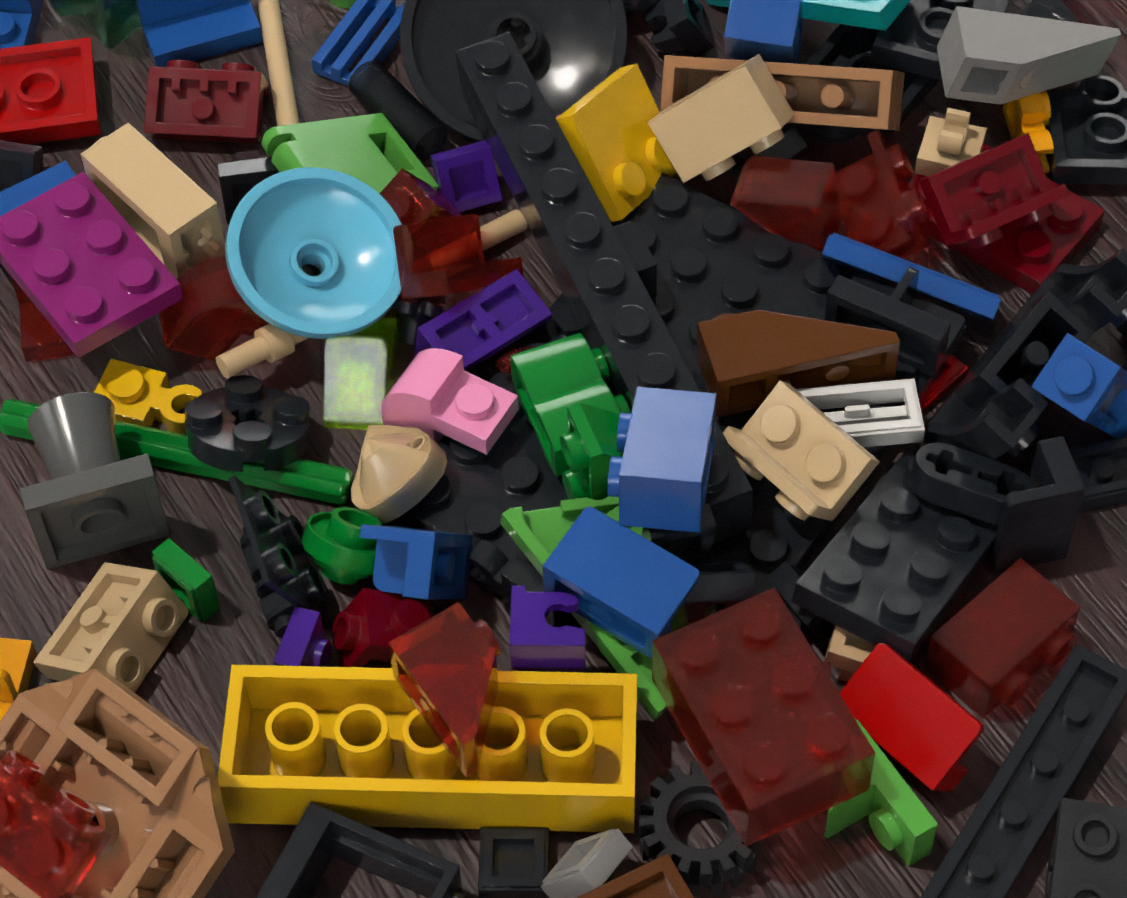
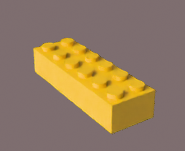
M231 665L217 778L228 823L298 825L310 802H313L368 827L442 829L538 827L549 828V831L604 832L610 829H619L622 833H634L637 674Z

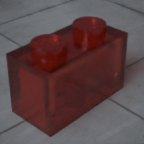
M1020 558L931 636L925 669L984 719L1000 703L1010 707L1017 702L1030 687L1033 681V676L1031 675L1041 666L1047 663L1050 667H1054L1069 654L1077 641L1073 631L1081 607Z

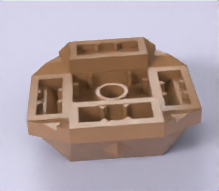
M92 669L74 675L71 679L46 684L19 693L0 721V898H205L235 852L210 749L104 671ZM96 816L99 821V834L96 841L90 846L87 830L90 822Z

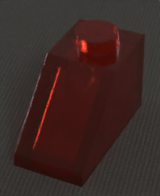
M458 602L388 642L393 677L463 774L468 777L478 771L498 689L496 657L501 655V648L487 623L482 619L473 622Z

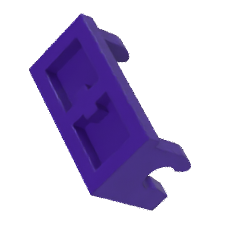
M518 269L418 327L414 358L425 349L438 348L449 350L463 356L464 371H467L550 321L552 313Z
M512 586L509 643L511 671L586 673L585 629L568 625L553 627L545 620L548 614L553 611L559 610L566 613L578 611L579 600L575 596L564 592H526L525 586Z

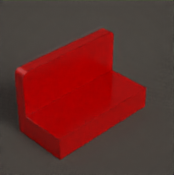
M879 643L874 647L831 703L852 722L858 719L876 743L932 791H953L968 772L959 762L984 731V725L890 645L885 643Z

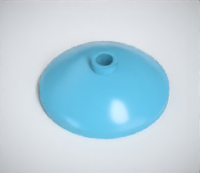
M317 167L295 168L282 171L264 179L255 185L239 202L230 220L226 236L225 253L228 271L236 290L245 303L271 325L302 337L315 339L340 338L370 327L380 320L396 302L407 277L409 249L406 234L397 214L389 203L369 185L353 176L332 169ZM306 264L314 265L320 270L321 274L310 276L302 270L301 266Z

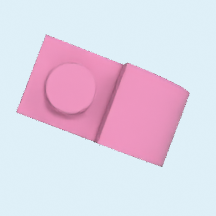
M438 348L425 349L419 352L381 404L383 425L419 428L436 443L446 435L486 455L519 410L518 395L464 371L462 355Z

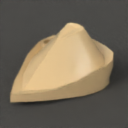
M368 425L361 449L358 469L351 487L353 504L360 510L377 517L381 523H388L400 517L418 504L443 476L447 465L445 451L419 428Z

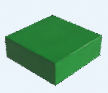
M170 538L152 551L155 570L160 573L188 608V612L198 621L202 620L205 622L220 609L212 575Z

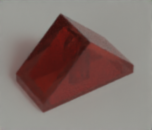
M751 156L745 161L730 205L770 233L779 234L788 241L805 244L823 252L829 234H838L842 223L833 163Z

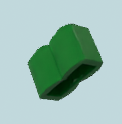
M581 333L510 356L512 382L528 420L535 430L545 458L556 477L562 475L563 471L569 470L560 443V436L568 434L567 406L583 403L619 414L621 412L631 413L623 395L620 394L613 397L606 384L610 382V373L601 349L599 347L590 349Z

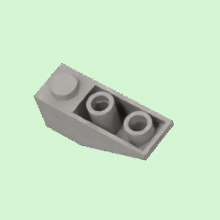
M956 6L937 45L945 97L1001 105L1098 75L1121 35L1120 28Z

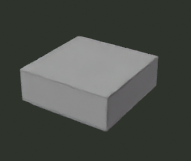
M610 829L575 841L544 878L541 888L549 898H577L603 885L633 846L619 829Z

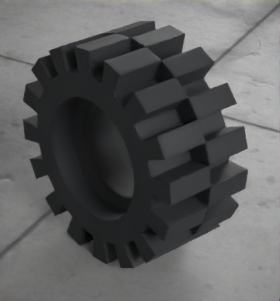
M702 761L690 762V774L683 775L679 765L668 769V782L666 783L658 776L651 783L650 796L647 794L643 796L641 815H639V839L642 860L648 859L649 863L668 853L693 897L698 898L700 886H709L710 895L713 897L723 894L724 882L728 881L734 889L743 883L744 870L750 874L752 873L757 864V854H760L764 822L763 808L758 809L759 796L754 788L745 792L746 779L736 772L729 781L725 779L726 766L714 763L712 775L702 774ZM705 810L719 815L726 824L728 832L724 840L717 846L697 849L683 844L678 839L674 831V825L678 818L686 812Z

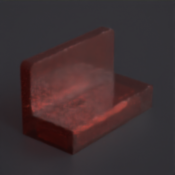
M476 214L397 225L393 229L402 299L451 295L486 288L516 269L524 277L521 257L484 261L479 217Z

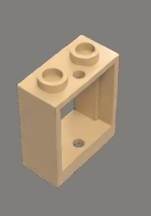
M126 123L110 135L100 138L90 148L81 153L85 173L180 283L183 299L178 302L185 309L231 278L226 262L225 239L217 202L130 123Z

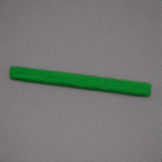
M16 399L5 400L0 411V431L6 435L33 440L27 423L30 415L41 405ZM116 420V438L121 459L148 454L150 463L154 466L229 481L230 477L236 476L249 486L340 505L347 503L351 494L353 475L349 468L299 458L295 462L275 470L264 471V461L243 462V472L221 470L203 463L191 454L188 448V435Z

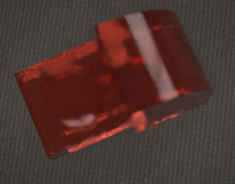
M226 256L203 261L183 272L177 278L181 285L183 299L160 312L165 348L216 361L218 355L226 352L242 334L254 337L255 330L270 324L257 315L236 290L228 271Z

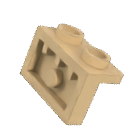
M783 381L777 383L742 430L728 426L723 432L728 444L735 449L734 455L742 470L756 480L760 481L764 476L780 489L775 496L776 500L790 513L804 521L810 515L833 522L880 462L794 387Z
M104 562L33 663L46 678L57 681L71 679L74 675L92 669L104 671L135 693L187 617L188 608L158 571Z

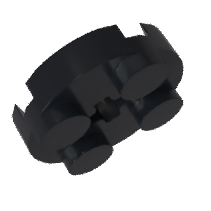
M251 375L232 376L225 381L224 388L206 392L195 400L190 401L185 407V432L188 435V448L193 456L212 467L226 471L243 472V462L264 461V471L275 470L295 462L307 450L310 422L309 402L302 397L292 396L274 388L264 387L261 380Z

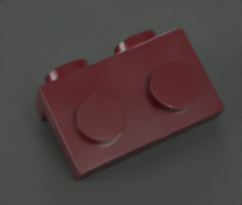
M1029 133L1017 136L919 180L945 245L949 246L968 241L971 250L1004 237L1001 226L1018 219L1021 227L1053 215L1055 212L1051 203L1070 195L1065 184L1055 187L1050 186Z

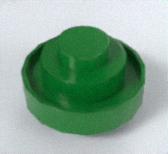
M338 507L332 512L313 514L307 521L301 543L305 551L313 557L315 563L322 568V574L325 577L341 584H356L359 579L373 576L377 539L360 538L361 524L382 526L381 521L377 517L360 509L350 507Z

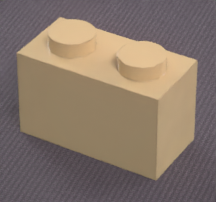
M758 54L666 107L647 123L684 183L700 173L705 181L719 176L736 164L732 155L749 146L753 153L757 154L774 145L785 137L781 128L795 114L762 57Z

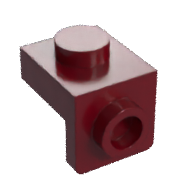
M363 588L345 610L337 615L333 624L332 643L339 652L340 667H363L370 659L429 668L440 656L433 600L402 597L403 594Z

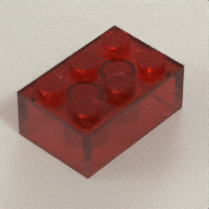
M775 587L652 640V681L746 847L869 790L875 751Z

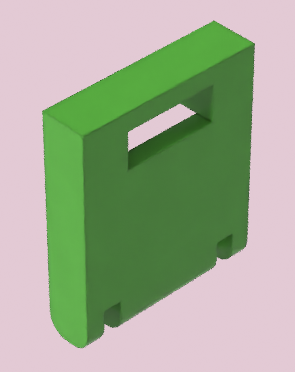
M383 113L275 126L267 130L262 138L261 145L269 156H273L271 161L279 172L304 167L325 168L343 172L373 188L389 203L396 214L431 209L439 190V185Z

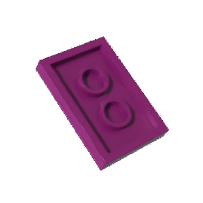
M84 172L0 216V263L78 358L183 299L181 285Z

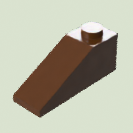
M753 310L739 314L725 313L711 320L697 323V362L708 393H716V418L758 409L779 381L789 383L795 389L880 382L894 379L896 376L900 347L897 332L764 310Z

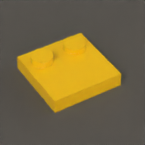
M637 63L619 68L556 118L610 222L622 220L647 199L661 173L669 177L677 173L647 123L660 111Z

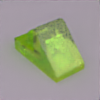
M382 317L370 327L355 334L326 339L324 369L325 427L368 429V425H383L381 404L391 390L398 339L397 318Z

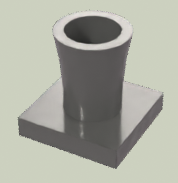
M93 392L70 393L45 402L30 415L27 423L28 430L43 458L50 480L19 489L26 515L47 570L170 536L148 454L120 461L116 438L115 406L108 397Z

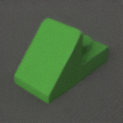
M856 719L847 724L845 728L828 808L824 837L827 839L869 815V824L877 840L887 850L895 849L908 867L931 854L938 823L862 724Z

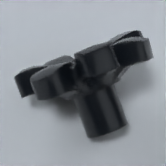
M399 294L396 302L391 307V309L399 314V317L403 318L398 341L416 346L418 327L454 306L450 304H436L429 301V299L410 295V298Z

